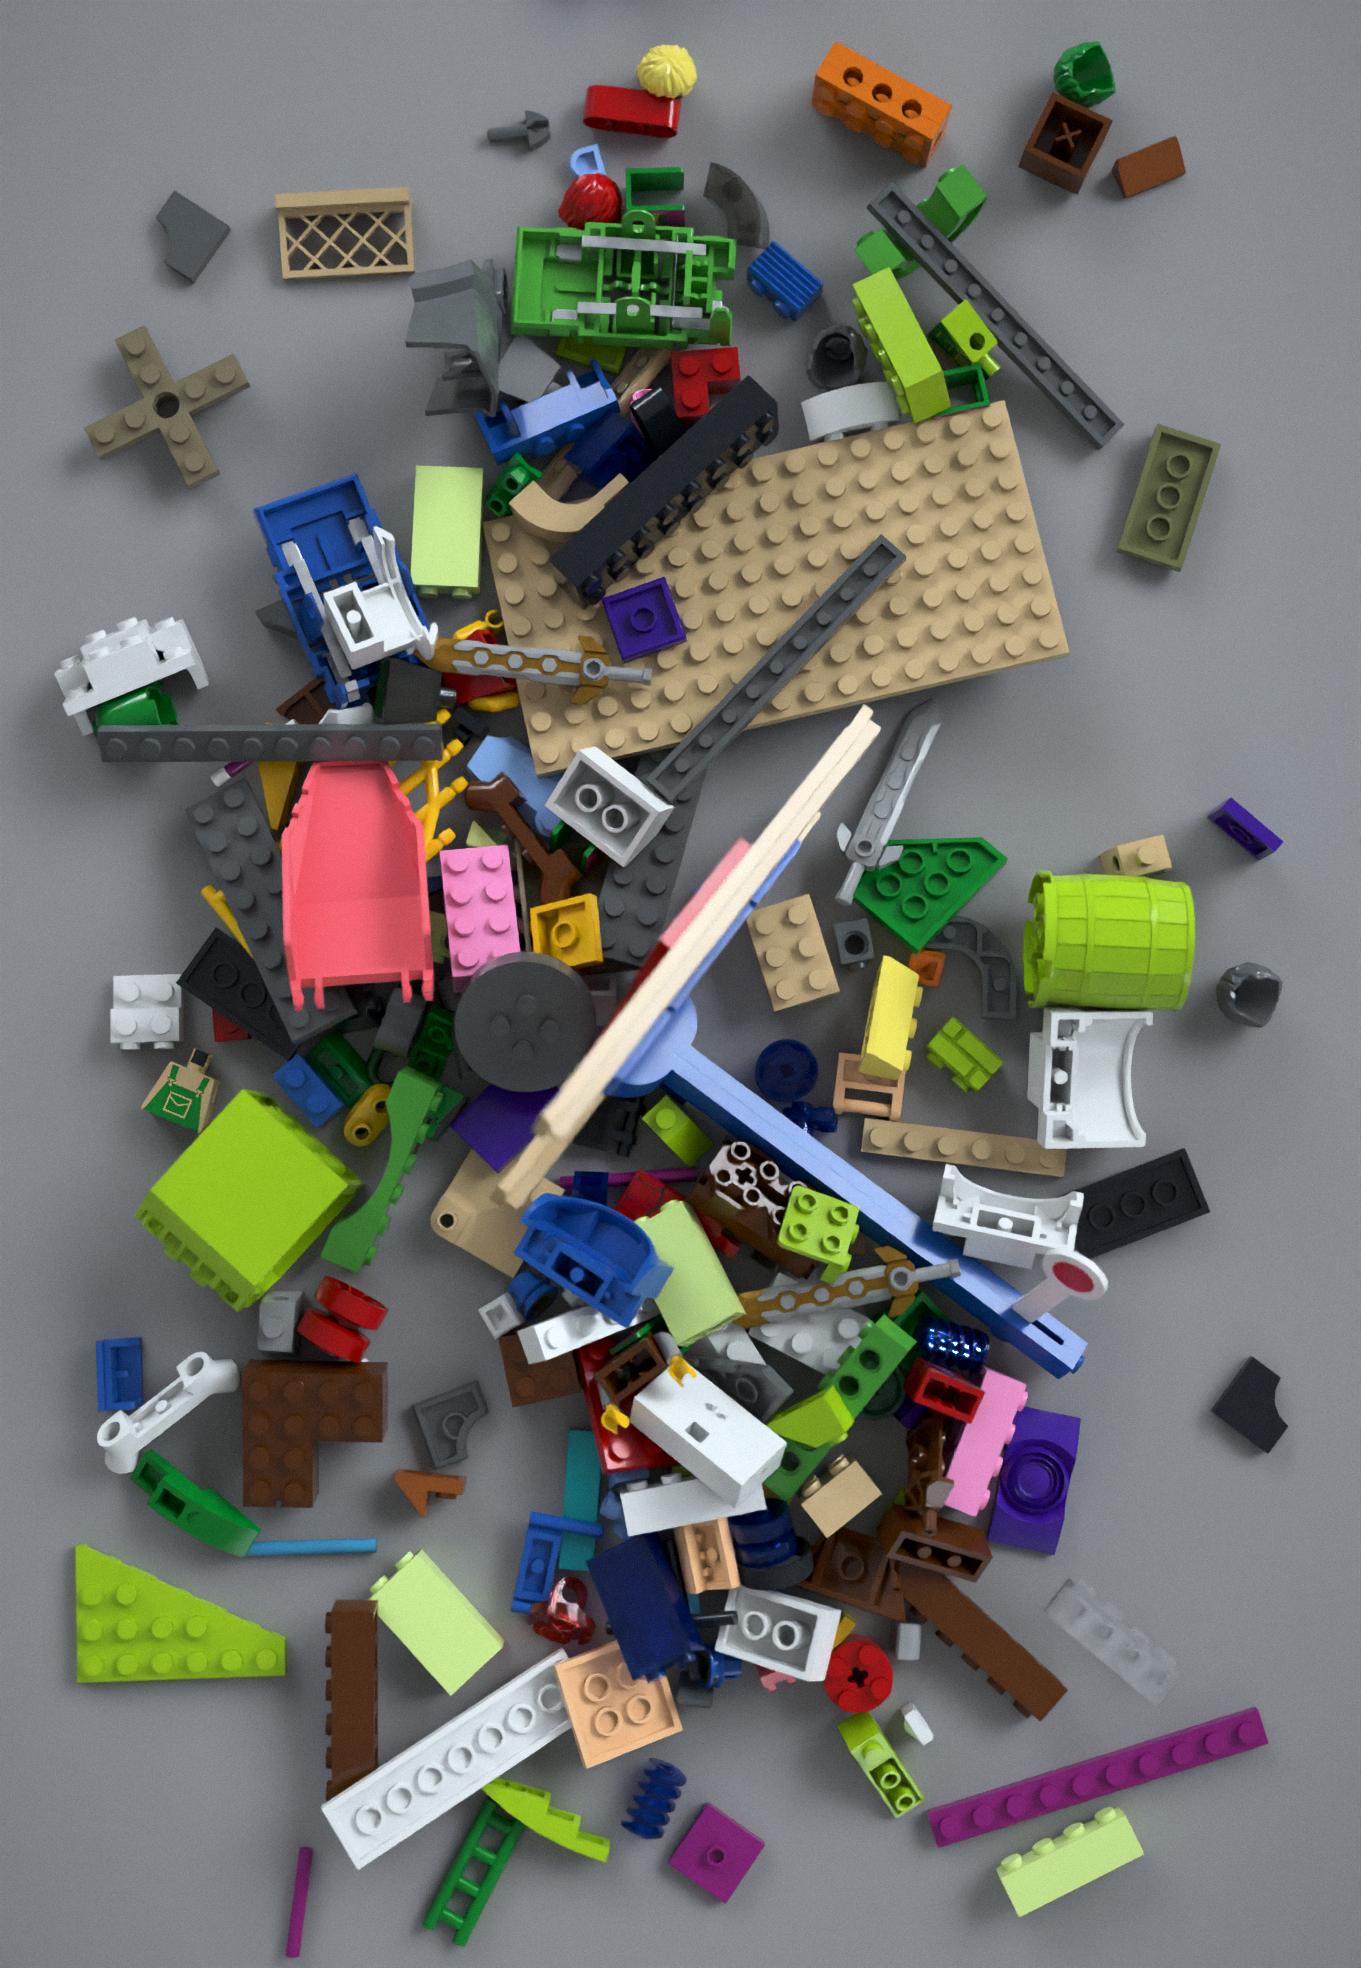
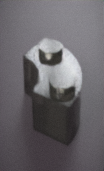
M711 162L703 196L713 206L723 209L728 222L727 236L729 238H736L737 245L765 250L769 246V223L762 202L756 193L735 172L720 164Z

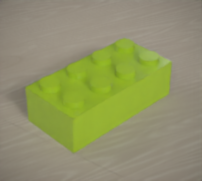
M890 267L852 284L856 298L851 300L858 317L857 323L864 338L868 336L871 342L869 346L876 362H881L884 368L882 372L889 388H894L897 394L895 398L902 414L904 415L909 412L914 424L950 408L951 403L943 370Z

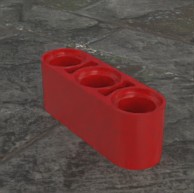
M591 85L587 88L583 123L587 127L597 130L672 138L678 132L681 99L678 97L674 99L671 97L666 98L665 96L656 97L655 94L645 90Z

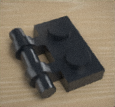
M612 1095L606 1096L580 1131H578L574 1137L573 1144L606 1152L609 1139L619 1141L616 1155L629 1158L632 1145H636L638 1135H635L639 1117L644 1115L646 1108L643 1105L645 1095L630 1098V1101L622 1100L620 1097ZM617 1109L627 1112L622 1131L612 1129Z

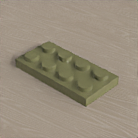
M1160 424L1156 425L1115 552L1180 572L1221 447L1220 443Z

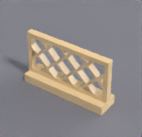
M408 187L275 194L276 209L278 210L283 280L416 273L411 211L412 195ZM391 213H404L405 225L395 235L383 222ZM373 214H382V215L380 216L379 219H377ZM358 215H367L375 222L363 237L350 226ZM333 216L342 225L329 239L317 226L325 217ZM340 216L349 217L344 221ZM316 217L312 223L307 219ZM301 218L309 226L297 241L287 233L286 219ZM379 227L393 238L381 253L367 242ZM346 228L360 240L348 255L334 244ZM313 230L326 241V244L315 256L310 254L301 245ZM404 234H406V244L400 240ZM288 239L293 243L292 247L289 250ZM396 243L407 251V265H393L385 258ZM363 245L368 247L377 256L369 267H360L352 260ZM330 247H333L344 257L342 262L334 269H327L319 262ZM299 248L311 261L303 270L290 271L289 258ZM381 261H383L387 266H377V265H378ZM348 263L354 266L352 268H344ZM315 264L318 265V266L321 268V269L311 270V269L315 266Z

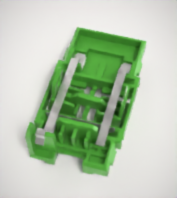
M639 209L626 212L622 217V224L585 222L584 230L563 227L555 229L517 226L510 322L511 335L547 337L548 334L559 337H570V335H573V338H578V344H584L585 337L592 338L593 345L673 349V342H681V349L686 350L688 344H695V342L697 344L717 345L720 343V346H731L732 312L729 308L722 305V290H716L717 279L734 280L736 238H723V236L711 235L694 236L693 228L656 226L655 217L650 212ZM639 220L644 222V225H634L633 222ZM613 249H618L616 281L609 285L603 284V277L612 278ZM659 252H663L662 281H670L669 288H663L658 284ZM617 288L631 291V297L615 299L614 303H610V297H602L603 292H612ZM654 290L661 295L669 296V300H660V305H656V293H652V299L647 300L640 298V292ZM609 314L613 315L612 333H608ZM656 316H659L658 336H655Z

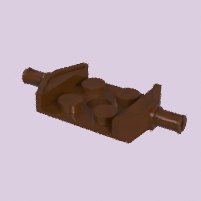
M929 1408L921 1416V1419L907 1431L906 1437L909 1454L908 1485L904 1491V1507L908 1512L923 1516L922 1534L926 1536L937 1534V1515L954 1486V1480L942 1477L945 1470V1462L942 1460V1447L946 1438V1432L943 1429L951 1421H954L955 1418L932 1408Z

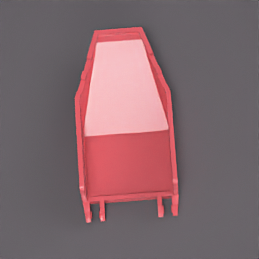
M313 761L302 786L300 800L298 804L294 805L292 810V819L288 828L285 827L282 833L284 947L295 1011L303 1010L304 996L302 988L315 987L314 1003L317 1009H324V986L402 981L403 1003H409L412 998L409 980L423 979L424 982L422 992L425 1001H433L434 969L423 825L419 818L417 819L414 815L411 803L401 791L399 781L388 761Z

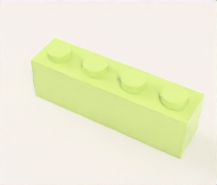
M1113 1807L1104 1808L1094 1815L1095 1819L1085 1824L1081 1822L1074 1823L1063 1831V1835L1053 1840L1051 1838L1042 1839L1032 1846L1033 1850L1021 1856L1020 1854H1013L1001 1862V1866L997 1867L996 1870L1019 1917L1144 1855L1135 1833L1120 1807L1115 1809Z

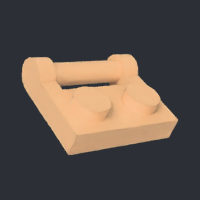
M839 1052L831 1114L842 1115V1112L889 1117V1121L899 1122L906 1071L902 1070L898 1081L858 1073L861 1055ZM845 1088L892 1094L891 1103L844 1098Z

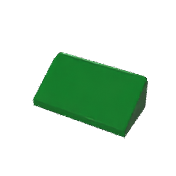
M338 1031L324 1037L306 1056L309 1062L349 1108L358 1102L365 1091L372 1086L366 1077V1062Z

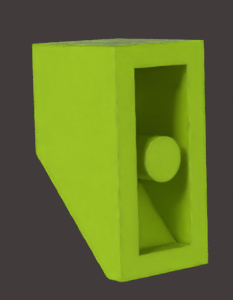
M667 1095L642 1118L689 1168L714 1145Z
M834 1385L777 1413L766 1426L777 1435L817 1448L827 1442L830 1446H834L848 1437L847 1431L855 1421Z

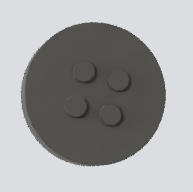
M514 952L496 957L473 973L460 994L455 1015V1036L460 1052L468 1065L479 1076L493 1085L507 1090L535 1092L546 1090L571 1078L591 1050L595 1038L596 1009L588 986L570 966L545 954Z

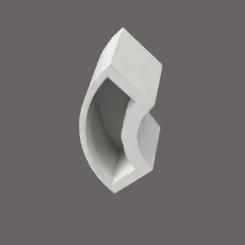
M887 382L857 384L832 390L802 402L810 441L830 442L844 437L885 429L901 422L902 417L895 398L896 392L894 388L890 389Z

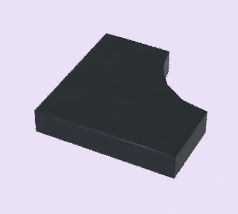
M1250 1356L1210 1411L1267 1454H1269L1288 1428V1425L1279 1416L1275 1405V1390L1281 1377L1256 1358Z

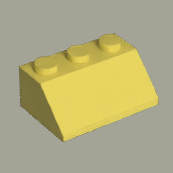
M883 956L875 975L858 1073L898 1081L902 1070L908 1071L912 1051L906 1050L908 1038L914 1039L917 1019L912 1018L914 1006H920L923 987L917 986L919 974L889 956Z

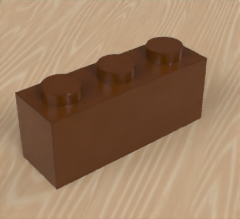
M896 1503L891 1505L877 1528L886 1557L974 1583L978 1581L993 1558L982 1529L937 1516V1534L926 1536L922 1534L923 1516L906 1511L902 1505Z

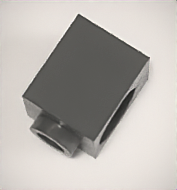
M868 919L834 924L832 932L839 967L847 966L848 971L868 968L867 962L875 959ZM851 937L858 938L863 944L862 952L858 955L848 953L845 949L846 939Z

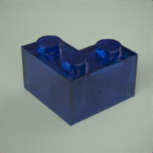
M610 408L563 457L581 480L598 491L603 489L619 473L628 482L632 483L658 459L635 425Z

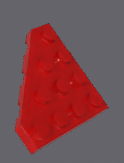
M606 1336L573 1349L603 1475L681 1465L630 1422L627 1428L618 1424L617 1435L601 1424V1418L605 1410L602 1408L597 1380L594 1376L613 1356L609 1350L617 1342ZM660 1374L622 1399L617 1410L626 1415L630 1420L634 1397Z

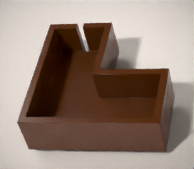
M250 1359L242 1371L243 1506L275 1507L277 1501H281V1507L313 1508L319 1494V1441L382 1443L388 1429V1362L356 1363L352 1361Z

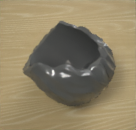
M843 324L833 325L829 329L826 328L820 331L814 341L811 342L806 360V373L812 384L820 390L824 388L828 392L856 385L857 379L866 366L868 349L864 345L862 336L856 333L855 329L851 326H844Z
M1245 962L1229 968L1221 976L1220 982L1216 987L1219 1008L1227 1019L1248 1027L1262 1028L1269 1022L1276 1009L1283 982L1269 968L1255 963Z

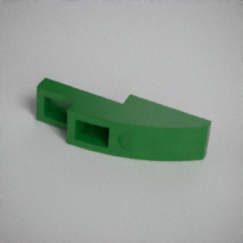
M153 1449L143 1454L130 1477L131 1481L151 1497L147 1503L149 1507L178 1528L222 1551L242 1558L247 1556L262 1530L211 1487L202 1491Z

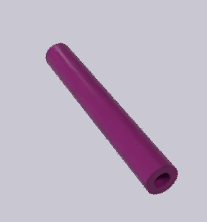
M310 1847L299 1848L286 1947V1956L291 1958L300 1956L313 1848Z

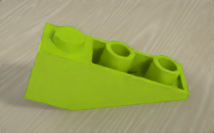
M870 1711L856 1713L837 1725L850 1752L896 1819L925 1801L921 1791Z

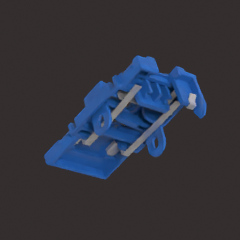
M354 473L254 508L253 510L254 517L267 545L266 551L273 568L277 567V573L273 574L275 584L279 586L282 601L308 663L314 669L313 675L315 680L323 679L325 684L323 688L331 705L334 704L336 710L362 706L364 703L371 704L367 692L368 689L377 686L380 662L378 660L352 670L325 614L324 596H319L318 594L331 589L329 581L334 579L337 580L339 587L348 585L343 578L347 574H351L354 581L375 573L376 578L357 584L360 592L385 583L377 559L373 537V527L377 526L381 529L383 527L376 510L371 508L358 474ZM395 546L397 566L408 598L422 626H426L428 632H430V627L415 594L410 572L402 562ZM302 600V602L296 604L294 608L292 607L291 603ZM415 646L382 659L414 675L412 677L410 693L421 689V687L438 682L442 678L440 672L433 671L414 655ZM414 673L429 674L428 681L414 682ZM385 678V679H384V683H386V679H387V680H394V679H393V678Z

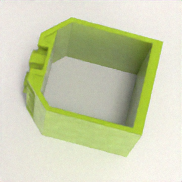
M242 1089L149 1190L135 1212L134 1217L138 1221L145 1218L142 1225L166 1246L163 1251L168 1257L178 1264L183 1261L191 1269L189 1275L202 1287L208 1284L213 1290L217 1291L219 1296L230 1307L238 1312L243 1307L250 1308L282 1278L363 1189L366 1183L268 1093Z

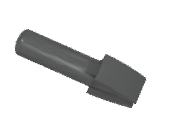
M525 111L526 119L521 125L489 128L487 130V138L490 142L524 139L529 143V150L533 151L544 145L551 138L550 131L540 133L532 131L537 126H549V119L539 113Z

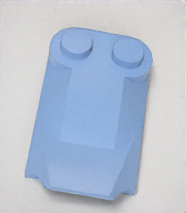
M487 736L466 766L471 781L490 782L502 771L505 772L527 799L526 802L517 808L534 832L549 842L551 831L562 819L544 805L565 772L537 778L529 747L512 736Z

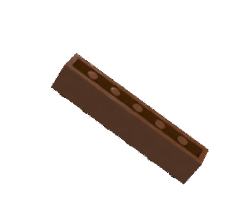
M899 1561L903 1597L912 1604L909 1611L923 1624L927 1620L933 1623L938 1628L935 1634L948 1647L956 1644L964 1652L960 1657L973 1670L977 1671L981 1667L990 1675L986 1681L997 1692L1003 1695L1007 1691L1016 1699L1013 1702V1706L1027 1719L1033 1715L1041 1722L1068 1691L1065 1685L943 1573Z
M336 1599L332 1611L326 1613L325 1632L326 1634H331V1646L326 1647L325 1666L331 1668V1679H327L325 1690L326 1701H331V1713H327L326 1735H332V1747H327L326 1769H332V1780H328L326 1785V1802L378 1769V1600Z

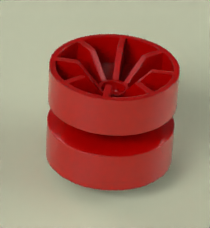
M324 1276L314 1294V1298L328 1309V1313L316 1308H307L296 1330L320 1350L337 1358L342 1357L352 1362L360 1363L371 1341L357 1327L360 1326L368 1330L377 1331L389 1309L357 1288L336 1278Z

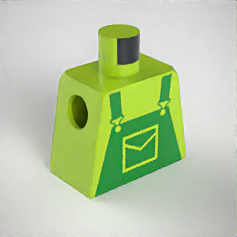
M966 299L941 320L927 335L957 368L980 363L985 380L1001 368L989 353L998 344L996 338Z

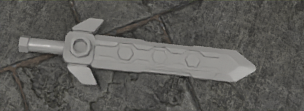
M929 699L909 712L893 747L892 755L875 792L872 793L854 837H852L851 831L844 823H841L837 830L836 838L841 854L843 856L846 855V860L851 864L845 881L835 897V900L842 905H851L853 894L864 870L873 871L877 867L881 870L899 860L904 848L902 845L887 846V843L904 808V802L922 762L925 761L941 724L937 704L934 699Z

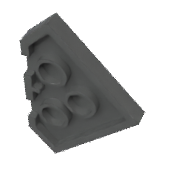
M690 1354L684 1359L690 1366L764 1425H767L794 1392L770 1365Z

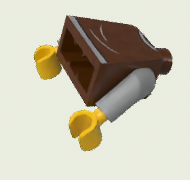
M651 1329L648 1330L639 1339L611 1356L595 1374L594 1378L597 1380L602 1408L605 1410L601 1418V1424L614 1434H618V1424L624 1428H627L629 1425V1418L617 1410L620 1405L619 1402L667 1368L668 1365L670 1366L668 1369L669 1375L681 1387H684L682 1379L686 1374L689 1373L694 1379L696 1378V1371L683 1359L680 1349L670 1334L666 1332L654 1334Z

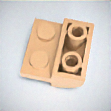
M727 1517L673 1528L686 1593L698 1594L705 1590L733 1589L741 1585Z

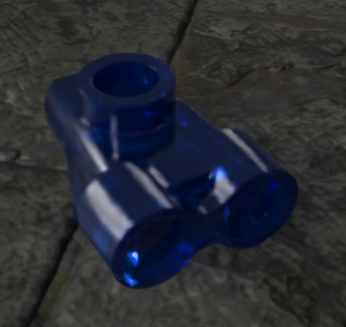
M797 1101L792 1103V1107H784L783 1109L785 1117L812 1137L814 1130L827 1133L837 1132L838 1117L835 1114V1107L819 1106L818 1108H813L811 1103Z

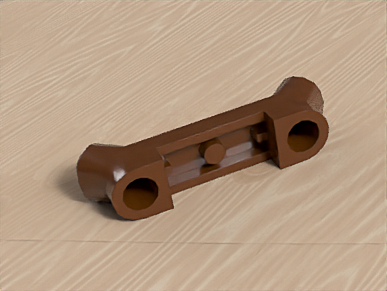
M503 771L490 782L472 780L465 789L464 800L467 807L472 811L499 813L504 820L500 825L512 840L517 837L524 846L520 851L525 859L532 866L537 864L542 870L538 896L541 905L569 899L571 886L581 880L584 874L566 851L559 848L551 854L517 808L526 802L527 799L515 783Z

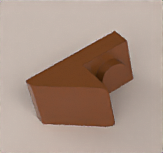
M399 1468L395 1472L394 1480L419 1514L425 1518L428 1514L431 1491L436 1492L435 1497L456 1499V1494L462 1495L464 1493L467 1477Z

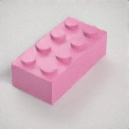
M508 845L440 851V870L453 993L462 992L473 973L488 961L505 954L520 952Z
M976 1363L970 1382L985 1391V1395L971 1424L955 1418L942 1451V1460L945 1462V1470L942 1477L954 1480V1486L944 1505L976 1517L979 1509L984 1510L990 1496V1491L987 1490L991 1476L996 1477L1000 1471L1003 1458L999 1457L1004 1443L1007 1445L1010 1443L1015 1431V1425L1012 1424L1016 1411L1021 1412L1028 1397V1392L1024 1391L1026 1384L979 1363Z

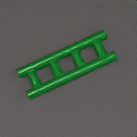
M486 1796L422 1922V1925L429 1930H434L438 1921L456 1929L457 1932L453 1941L462 1947H465L526 1826L515 1817L513 1821H510L494 1813L498 1803L490 1796ZM487 1825L505 1834L497 1853L478 1844ZM471 1857L489 1866L481 1885L462 1876ZM455 1889L473 1898L464 1917L446 1908Z

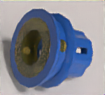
M525 1270L517 1275L508 1287V1292L518 1301L516 1310L519 1313H524V1318L527 1321L541 1315L553 1303L558 1294V1288L550 1286L551 1283L548 1278L539 1280L530 1270Z
M703 1642L698 1648L704 1677L699 1679V1682L704 1689H708L712 1685L717 1689L722 1686L724 1680H737L741 1677L742 1659L715 1651L716 1642L711 1643L710 1646Z

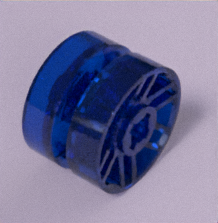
M783 1039L771 1043L761 1052L755 1064V1080L759 1089L765 1096L776 1102L790 1103L805 1097L813 1089L818 1078V1063L813 1052L806 1045L796 1040ZM789 1065L792 1075L786 1078L782 1077L780 1068Z
M764 1498L765 1510L727 1517L731 1537L733 1538L736 1560L740 1564L750 1568L773 1566L788 1560L797 1552L798 1542L793 1527L790 1506L786 1501L777 1498Z

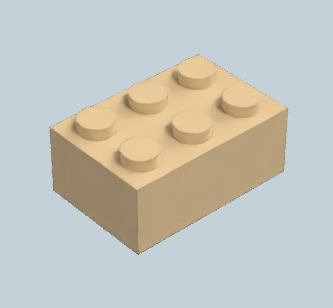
M809 894L754 910L744 923L773 1014L830 997L840 992Z

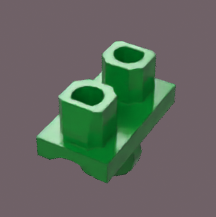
M519 453L514 454L485 496L488 500L486 503L487 508L498 517H502L504 514L507 516L513 515L509 502L533 480L537 483L543 473L529 466Z

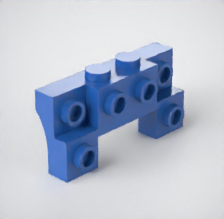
M597 359L590 361L593 371L575 378L572 370L567 371L566 375L570 385L513 410H509L505 399L498 402L502 411L497 412L496 417L488 416L484 418L481 412L474 413L497 465L510 461L516 453L520 455L528 453L531 460L548 455L553 450L572 442L580 441L584 437L593 434L590 425L621 412L618 400L607 382Z

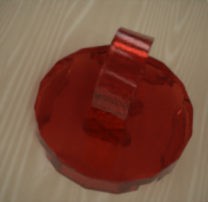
M571 1576L564 1577L558 1581L551 1591L549 1601L532 1604L526 1619L528 1625L533 1624L532 1630L537 1635L563 1645L570 1644L571 1640H579V1646L591 1642L596 1627L593 1619L584 1613L588 1596L586 1586L581 1580ZM562 1588H570L576 1593V1603L572 1604L564 1600Z

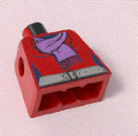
M920 1357L914 1360L903 1384V1390L914 1402L969 1424L972 1423L985 1395V1391L960 1374ZM954 1390L958 1394L961 1393L960 1397L956 1401H953L952 1394Z

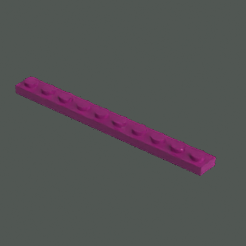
M1252 1707L926 1810L937 1847L940 1848L1269 1744L1259 1711L1256 1707Z

